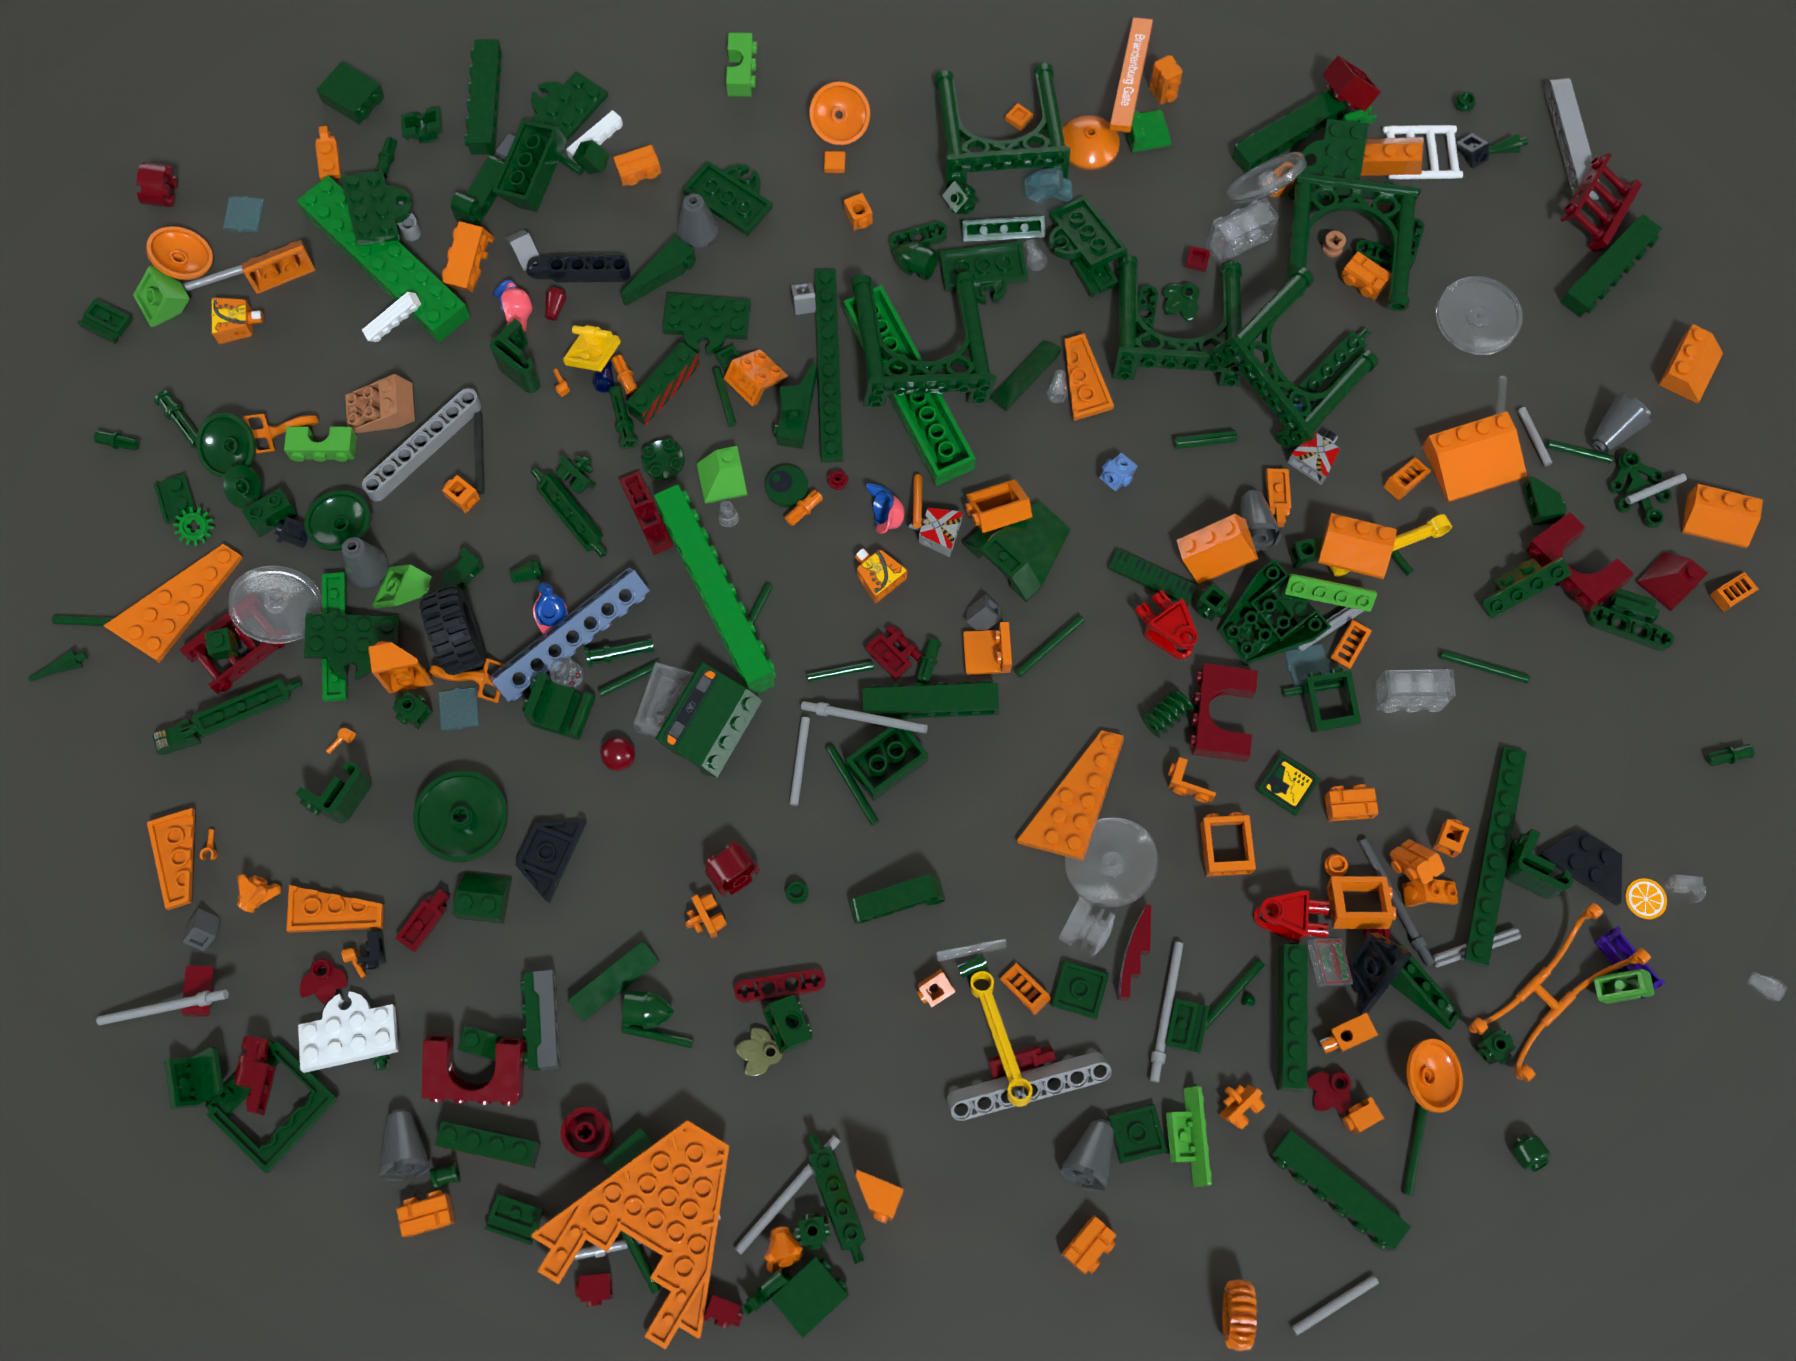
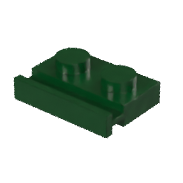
M1081 258L1072 261V266L1091 298L1097 293L1101 294L1118 286L1119 281L1108 263L1091 271Z
M94 299L84 312L82 320H78L77 323L80 327L116 344V339L122 336L133 320L130 316Z
M184 473L163 480L162 483H154L163 518L167 524L174 520L179 521L175 517L176 515L183 517L184 515L181 512L183 509L190 513L189 507H193L194 512H197L189 481Z
M1176 999L1166 1046L1201 1054L1210 1006Z
M497 1194L484 1229L532 1245L534 1238L531 1236L538 1229L545 1210Z

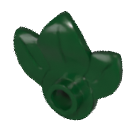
M1185 283L1182 286L1173 284L1166 287L1162 292L1163 296L1168 299L1164 308L1165 315H1174L1181 312L1186 322L1192 320L1198 311L1197 299L1199 298V288L1193 283ZM1187 290H1191L1193 293L1192 295L1187 296L1185 292Z

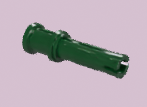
M613 386L608 391L617 420L615 429L619 433V445L622 449H631L639 443L634 435V423L629 420L621 386Z
M165 390L158 393L154 398L155 404L163 409L164 416L174 422L190 446L195 449L197 431L183 414V407L175 402L171 391Z
M652 638L616 646L604 644L603 647L590 650L589 648H584L588 668L594 664L604 662L610 664L613 662L612 660L654 652Z

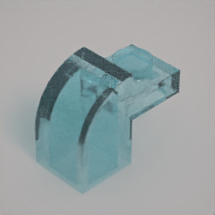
M1043 169L1025 179L1026 197L1042 204L1052 196L1065 202L1073 199L1071 181L1063 178L1062 170Z

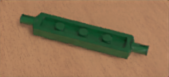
M1364 327L1359 334L1352 331L1298 388L1309 393H1322L1356 356L1368 346L1364 339L1371 334L1370 329L1367 331L1368 328ZM1295 398L1293 400V404H1295L1300 399Z
M538 467L532 469L531 474L538 481L536 490L587 552L595 550L600 558L605 557L608 552L600 544L603 534L552 473L543 475Z
M298 678L286 684L281 679H277L193 715V724L180 729L184 738L196 732L202 738H205L290 701L289 692L302 687Z
M817 1133L808 1136L807 1138L813 1151L806 1157L840 1248L843 1251L850 1250L855 1264L863 1262L864 1258L859 1246L866 1239L831 1147H821Z

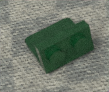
M210 1047L191 1058L168 1059L164 1061L171 1109L198 1107L223 1093L224 1081L221 1076L220 1056L216 1047Z

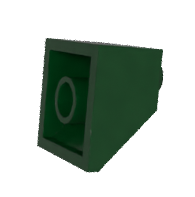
M465 873L456 890L452 914L456 918L463 920L504 924L512 878Z

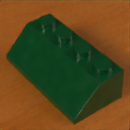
M522 120L494 184L492 193L521 209L537 212L567 143V139L559 128Z

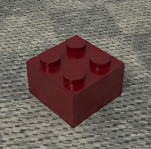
M1339 55L1322 74L1327 81L1325 85L1332 91H1335L1334 96L1342 102L1346 100L1347 104L1355 110L1359 108L1365 112L1381 93L1379 88L1363 70Z

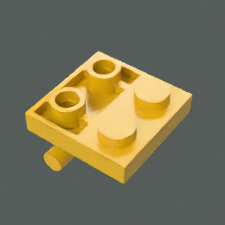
M574 325L572 333L579 336L563 358L566 366L601 372L621 341L618 336L612 335L611 331L601 330L599 327L589 325L585 327Z

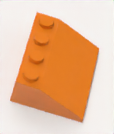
M1508 411L1429 435L1422 446L1447 502L1527 477L1517 430Z

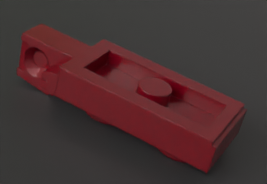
M440 889L433 899L429 896L426 901L423 900L395 939L416 953L443 917L447 909L444 906L451 896Z
M1039 1045L1013 1051L1020 1072L1044 1066V1063L1056 1060L1051 1045L1040 1047ZM1000 1056L988 1058L992 1080L1005 1077L1006 1073Z

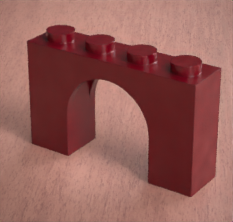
M1570 512L1531 540L1526 551L1531 559L1534 558L1543 567L1559 557H1563V550L1578 540L1586 527ZM1617 558L1604 569L1594 574H1582L1568 566L1571 575L1558 583L1565 592H1568L1576 600L1580 607L1590 612L1625 586L1634 573Z
M1204 663L1201 670H1197L1196 683L1199 684V691H1195L1194 705H1197V712H1193L1192 726H1195V732L1191 734L1189 747H1193L1192 755L1240 762L1248 761L1251 755L1252 734L1230 732L1219 728L1211 719L1209 705L1213 699L1224 695L1252 699L1256 693L1257 670Z
M429 1035L423 1040L421 1098L429 1099L430 1102H442L444 1099L453 1100L454 1103H466L468 1100L477 1101L478 1104H490L494 1101L501 1102L502 1105H515L523 1097L525 1039L501 1038L496 1043L493 1078L483 1084H471L462 1080L454 1070L453 1036Z

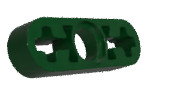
M936 221L896 233L890 238V249L893 252L899 246L896 244L897 241L901 244L908 242L921 243L926 247L941 243L947 238V226L943 222ZM920 234L924 236V240L917 242L913 237Z

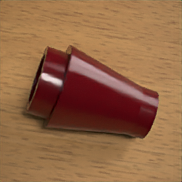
M551 287L549 292H546L544 316L546 319L557 321V317L567 299L565 291Z

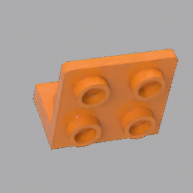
M758 349L732 360L724 380L751 406L759 403L766 388L786 380L788 375L766 353Z
M1000 622L999 630L965 631L963 633L965 670L967 675L1011 672L1012 656L1009 622Z

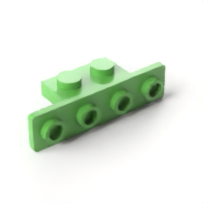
M1290 574L1285 588L1286 595L1369 612L1372 610L1377 597L1375 590L1297 574Z
M1202 1087L1184 1088L1186 1112L1166 1113L1171 1163L1191 1162L1193 1186H1210L1211 1170Z

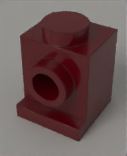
M712 1295L703 1320L710 1321L712 1317L715 1318L714 1324L728 1329L729 1324L739 1327L744 1312H741V1305Z

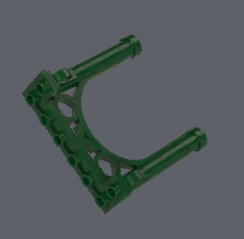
M1040 63L1033 71L1042 116L1040 124L1029 134L1011 140H990L969 132L960 120L953 73L948 70H941L935 74L934 82L935 87L938 89L947 151L946 189L949 188L954 180L967 182L968 172L1048 167L1047 181L1068 180L1070 147L1065 145L1053 81L1054 70L1051 64ZM1045 129L1047 133V138L1041 135ZM961 137L966 140L964 145H962ZM1032 142H1036L1042 144L1043 146L1039 148H1031L1028 145ZM975 146L984 149L982 152L969 151V149Z
M1307 172L1296 173L1288 192V196L1291 200H1294L1287 275L1283 286L1291 279V275L1298 268H1306L1309 235L1312 226L1320 218L1330 213L1355 211L1376 219L1388 231L1392 240V260L1387 308L1392 311L1407 310L1409 308L1408 286L1415 205L1421 189L1410 185L1397 186L1392 183H1373L1370 180L1357 181L1351 178H1333L1329 175H1311ZM1327 195L1332 198L1333 203L1325 207L1317 201L1316 197ZM1339 195L1349 196V198L1342 199L1341 203H1338ZM1362 198L1372 199L1373 202L1371 204V207L1368 206L1369 202H1366ZM1388 203L1392 212L1383 214L1378 210L1376 204ZM1312 205V207L1318 212L1315 213L1309 220L1310 207ZM1396 215L1395 223L1393 224L1390 219Z
M1133 255L1120 257L1117 261V270L1119 271V348L1113 379L1134 380L1137 367L1221 372L1218 382L1220 386L1240 387L1243 374L1233 362L1220 368L1208 351L1204 349V346L1208 344L1217 346L1224 341L1219 337L1224 331L1226 341L1234 337L1242 329L1240 287L1242 265L1237 261H1228L1221 266L1223 321L1220 326L1212 333L1203 337L1177 339L1159 334L1143 322L1138 312V259ZM1136 327L1142 333L1138 338H1136ZM1151 340L1158 345V347L1147 348L1143 346L1142 343Z
M1304 267L1298 268L1291 275V279L1234 337L1208 351L1220 368L1234 362L1240 372L1244 374L1253 388L1263 398L1267 406L1279 418L1286 428L1277 431L1274 435L1287 451L1313 440L1316 437L1314 431L1359 381L1378 365V358L1372 351L1362 350L1323 393L1306 392L1296 387L1286 378L1273 355L1271 333L1275 322L1313 284V274ZM1262 333L1261 342H1256L1255 340ZM1254 348L1263 352L1264 363L1259 362L1255 357ZM1293 397L1300 399L1302 405L1301 412L1294 406ZM1318 400V402L1311 409L1310 401Z
M962 272L954 277L964 332L963 345L953 355L942 360L930 362L907 359L896 354L885 344L880 334L871 277L862 274L851 279L867 369V388L863 407L878 408L884 406L887 394L903 395L916 393L921 395L925 393L944 394L946 392L966 393L970 391L967 403L982 404L989 401L997 378L996 375L990 373L974 288L976 281L973 273ZM967 348H969L971 361L963 356ZM882 354L889 359L885 365H883ZM958 363L965 366L967 371L954 372L950 366ZM899 365L907 373L896 375L891 373L889 369ZM945 368V374L936 375L937 373H941L942 369ZM912 370H915L914 373L919 375H911Z

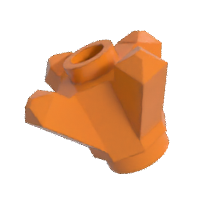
M245 874L237 876L239 890L237 906L244 911L253 913L261 904L281 893L280 885L274 883L269 886L267 885L268 882L262 877L254 875L247 878Z
M788 1227L775 1228L770 1232V1243L764 1256L768 1261L766 1269L770 1273L774 1274L780 1267H788L802 1260L803 1254L801 1251L803 1248L794 1239Z

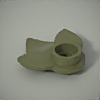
M753 1028L751 1030V1040L742 1041L735 1048L737 1054L748 1061L745 1068V1075L748 1076L764 1074L770 1065L777 1064L783 1054H780L776 1042L772 1041L770 1034L760 1028ZM770 1048L775 1050V1055L772 1057L766 1055L767 1050Z

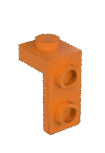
M1179 757L1176 764L1171 763L1168 772L1171 780L1168 788L1173 789V792L1178 795L1185 796L1188 794L1194 796L1195 800L1202 803L1214 800L1216 792L1182 781L1187 759Z
M1433 879L1427 884H1422L1414 880L1402 884L1405 907H1414L1426 903L1458 904L1457 889L1454 881Z

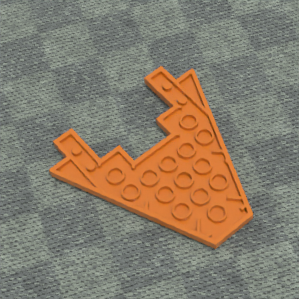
M686 1120L533 1232L532 1238L550 1248L549 1253L537 1272L559 1284L585 1240L608 1252L619 1232L623 1231L662 1255L650 1279L670 1290L669 1295L644 1337L665 1350L679 1327L699 1339L702 1333L729 1145L689 1120Z

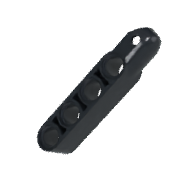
M554 255L552 257H534L528 261L526 269L528 276L533 279H552L555 282H625L631 276L628 259L623 255ZM534 262H537L538 265H537V266H533V263H534Z

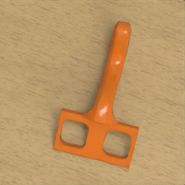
M264 414L243 416V420L249 426V418L257 417L261 419L263 429L251 430L255 439L265 438L267 440L269 449L258 450L256 447L255 454L274 452L272 439L286 433V427L314 426L319 423L317 416L307 415L293 418L278 426H269Z
M486 658L482 670L465 671L456 675L446 674L445 670L440 666H430L429 673L431 675L448 681H475L479 684L477 697L494 703L499 702L500 692L497 689L495 697L492 699L483 695V688L485 684L494 686L488 679L490 676L487 673L489 663L498 665L500 668L504 664Z

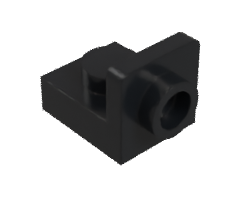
M1471 133L1456 142L1457 150L1470 157V167L1475 168L1489 159V143L1477 135Z
M286 517L283 523H278L274 533L278 535L276 542L281 543L283 540L301 548L305 547L308 539L304 523Z
M376 931L367 933L368 940L365 941L366 952L370 956L356 959L357 964L364 967L365 970L377 969L379 964L386 963L384 938L382 934Z

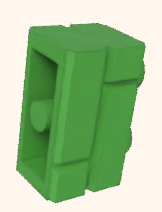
M1643 969L1594 978L1598 1000L1606 1004L1639 999L1641 996H1655L1650 972Z

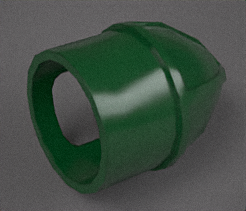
M916 242L902 244L893 251L896 263L907 275L911 276L917 272L920 278L925 281L929 280L933 275L938 262V251Z
M650 991L625 992L622 1011L623 1027L642 1025L643 1029L655 1028L668 1021L674 1013L670 1003L659 994Z

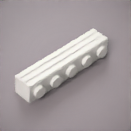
M612 110L566 149L568 157L573 158L581 142L594 140L600 146L623 126L622 118Z
M405 293L363 328L362 331L367 340L373 342L380 341L384 335L390 333L392 328L398 326L402 320L409 317V314L416 311L421 305L416 293Z

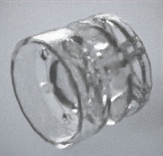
M1080 896L1058 940L1072 946L1077 939L1082 940L1080 952L1083 953L1087 944H1090L1092 948L1088 956L1094 958L1104 947L1113 929L1116 914L1110 912L1105 921L1101 919L1105 908L1102 907L1096 915H1093L1091 912L1094 903Z

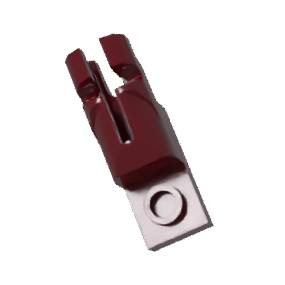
M244 1036L241 1048L247 1050L248 1053L238 1057L239 1061L234 1084L241 1088L252 1089L246 1099V1111L255 1115L265 1116L276 1067L264 1063V1061H267L269 1044L267 1039Z

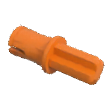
M617 355L611 360L618 374L617 379L623 385L626 395L632 396L639 388L633 379V372L628 369L622 355Z
M812 490L805 499L797 502V506L785 516V521L790 526H794L805 515L811 514V510L823 500L821 494L816 490Z

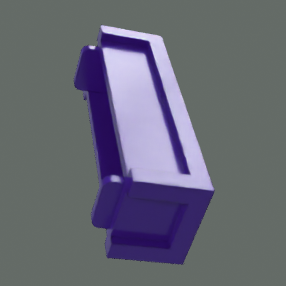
M1619 926L1612 928L1594 942L1612 965L1628 959L1636 952L1620 932ZM1639 963L1629 964L1617 969L1619 973L1637 969L1650 972L1654 990L1666 983L1663 979H1659L1647 963L1645 965Z

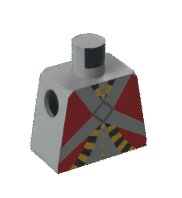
M1327 431L1323 437L1315 433L1316 437L1311 441L1301 444L1294 450L1287 462L1320 485L1325 481L1340 450L1334 444L1338 437L1332 431Z
M928 508L925 518H922L921 527H913L912 515L909 528L920 531V544L951 557L962 523L963 512Z

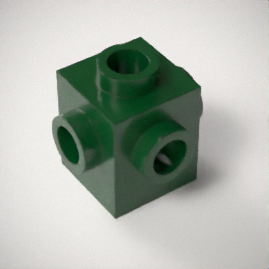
M954 180L942 195L949 204V209L955 214H969L974 210L975 205L979 201L975 194V189L963 181Z
M1212 584L1207 590L1203 589L1196 597L1198 602L1195 609L1201 617L1213 621L1217 616L1221 618L1228 610L1226 605L1230 596Z
M408 691L400 695L392 707L397 713L396 719L404 725L410 723L418 730L433 712L425 704L426 700L418 693L413 695Z
M1501 1028L1496 1031L1492 1029L1487 1030L1479 1036L1482 1040L1474 1045L1481 1058L1489 1065L1497 1062L1500 1064L1505 1063L1513 1057L1511 1052L1516 1049L1511 1035Z
M818 1213L803 1215L804 1220H799V1226L795 1227L797 1242H802L803 1247L808 1246V1251L822 1249V1244L827 1243V1237H831L829 1221L824 1222V1217H818ZM811 1226L817 1228L815 1236L808 1234V1229Z

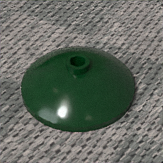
M217 413L208 417L200 426L196 438V450L206 470L217 477L224 478L226 472L233 466H251L256 453V442L250 426L241 417L232 413Z
M344 490L333 491L319 497L310 506L305 516L304 527L308 538L314 545L328 551H340L347 539L352 537L362 539L370 527L371 513L367 503L358 494Z

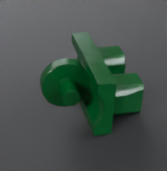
M579 455L576 456L574 461L577 464L571 459H566L564 456L558 459L561 465L555 473L564 481H567L573 474L576 478L569 486L576 493L581 494L588 487L593 489L597 485L585 473V471L588 474L593 472V469L590 467L592 459L589 456L583 458Z

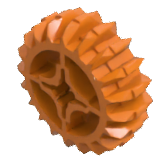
M1238 1279L1230 1280L1226 1284L1222 1301L1224 1342L1228 1349L1236 1351L1250 1350L1254 1344L1257 1329L1256 1293L1251 1282Z

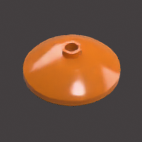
M846 82L829 83L823 86L812 99L809 110L810 122L814 131L822 140L833 145H847L859 139L866 131L870 121L869 103L861 90L854 85ZM837 111L842 113L841 119L835 117Z
M1092 115L1079 116L1069 121L1063 127L1065 145L1070 147L1069 163L1076 167L1088 170L1102 168L1111 163L1119 151L1120 139L1118 132L1110 130V122L1101 117Z
M164 227L154 231L147 240L146 253L148 259L156 269L170 277L183 280L196 279L205 275L211 268L213 253L209 244L200 235L191 230L181 227Z
M1426 1039L1416 1044L1409 1055L1406 1068L1410 1091L1415 1100L1424 1109L1434 1113L1446 1112L1456 1105L1461 1096L1463 1074L1460 1062L1454 1051L1441 1040Z

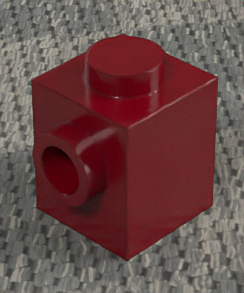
M612 1273L579 1276V1282H575L576 1298L580 1297V1302H587V1307L602 1306V1300L613 1299Z

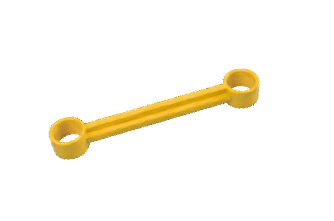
M1445 514L1438 515L1432 518L1426 525L1396 536L1393 551L1430 536L1433 538L1441 537L1452 529V524ZM1329 566L1334 576L1336 577L1345 575L1348 572H1350L1348 570Z
M979 971L971 977L970 991L976 998L980 999L1009 1082L1008 1100L1012 1105L1022 1107L1031 1100L1032 1086L1029 1081L1022 1078L992 994L994 979L988 972ZM983 979L990 983V987L987 990L981 991L974 987V982ZM1016 1086H1022L1029 1093L1026 1098L1017 1099L1011 1094V1090Z

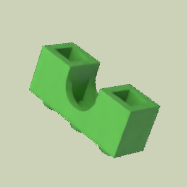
M728 33L729 62L740 63V65L735 67H727L726 86L728 96H752V88H756V76L753 75V71H756L757 64L753 54H757V42H753V33Z
M286 427L284 451L290 460L297 462L304 460H315L318 462L326 460L340 462L355 460L357 435L352 427H330L327 439L318 443L314 442V435L309 427Z

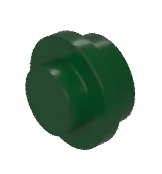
M1468 91L1462 92L1455 99L1456 107L1464 112L1471 111L1476 104L1474 94Z
M793 881L786 887L785 894L789 902L801 904L808 898L809 891L805 883Z

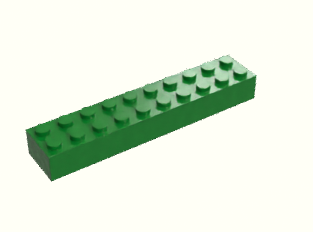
M329 175L296 200L303 214L395 302L407 292L416 293L421 305L409 315L438 343L470 318L466 305L398 240L357 246L344 191Z
M880 285L873 288L880 334L885 344L902 357L923 362L883 286ZM854 296L844 301V314L863 348ZM882 354L883 365H885L889 359ZM899 365L889 369L891 373L896 375L907 373ZM912 370L911 375H919L914 373L915 370ZM887 394L935 486L975 470L976 458L941 394Z
M677 484L655 494L654 498L658 512L745 687L754 695L774 687V678H776L774 665L770 658L766 659L764 645L761 639L757 640L754 625L751 620L747 619L743 603L741 601L738 602L737 592L732 582L729 583L727 572L723 564L719 563L714 546H710L708 534L705 528L701 527L698 514L689 503L690 499L685 490L681 491Z

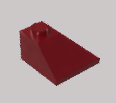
M1664 552L1636 583L1669 611H1672L1700 583L1708 572L1691 558Z

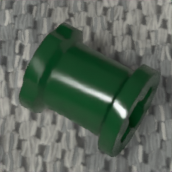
M455 1161L439 1169H430V1177L435 1190L440 1189L442 1185L461 1182L459 1168Z

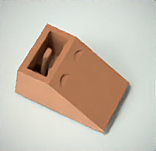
M396 374L345 395L347 427H352L355 433L394 429L415 421L412 383Z

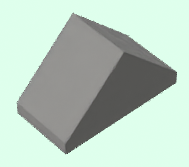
M524 229L505 237L523 271H526L529 260L534 257H540L529 233Z
M812 283L791 285L795 314L816 312L815 292Z

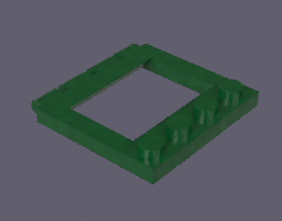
M270 1039L267 1040L269 1041L267 1061H264V1063L276 1067L281 1062L312 1092L308 1096L309 1098L291 1114V1117L273 1133V1136L264 1145L259 1147L229 1117L252 1090L236 1086L234 1084L235 1075L224 1085L223 1092L226 1095L224 1097L219 1095L205 1105L210 1111L207 1116L267 1174L339 1099L311 1071L303 1073L300 1070V1061L281 1042L276 1041L274 1044Z

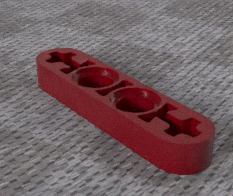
M813 969L740 981L735 985L734 994L739 1002L751 1003L789 997L791 995L815 993L824 988L825 976L821 971ZM812 975L822 979V981L818 982L817 987H813L812 983L805 984L807 989H802L801 976H805V981L811 980ZM790 978L796 979L798 981L797 989L794 991L787 990L785 988L786 980ZM765 982H772L775 985V990L772 994L767 995L762 992L761 988ZM758 983L757 989L760 996L755 997V992H749L746 998H743L742 994H738V991L742 990V986H746L750 990L755 989L753 984Z

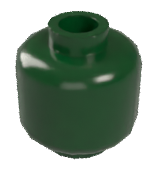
M1524 1134L1514 1141L1516 1146L1513 1148L1512 1153L1524 1170L1537 1172L1549 1164L1550 1151L1540 1137L1536 1135L1528 1137L1527 1134Z

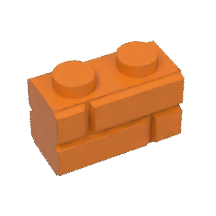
M1168 55L1154 63L1149 90L1153 95H1156L1155 98L1159 104L1170 103L1178 96L1177 93L1183 71L1178 64L1176 65L1172 55Z
M652 144L613 157L622 186H632L640 180L646 178L654 179L658 174H661L660 164Z
M1360 252L1354 255L1340 276L1345 284L1354 286L1360 290L1364 297L1372 298L1373 300L1378 297L1390 281V273Z
M1360 784L1353 786V789L1344 790V786H1335L1330 788V791L1324 795L1328 822L1373 819L1378 815L1374 787L1367 788V785Z
M1410 839L1402 843L1401 847L1398 846L1390 852L1393 869L1398 874H1406L1411 881L1417 880L1422 884H1427L1433 880L1434 876L1437 877L1444 872L1445 868L1438 853Z
M442 1190L428 1193L427 1199L418 1201V1197L404 1200L403 1206L397 1207L402 1237H411L455 1224L450 1194H442Z
M1093 1215L1061 1255L1083 1275L1088 1271L1092 1274L1101 1263L1098 1258L1102 1253L1108 1254L1116 1245L1114 1238L1117 1235Z

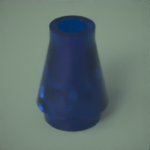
M610 361L607 362L601 372H596L593 379L594 388L598 392L607 393L609 388L614 386L612 363Z

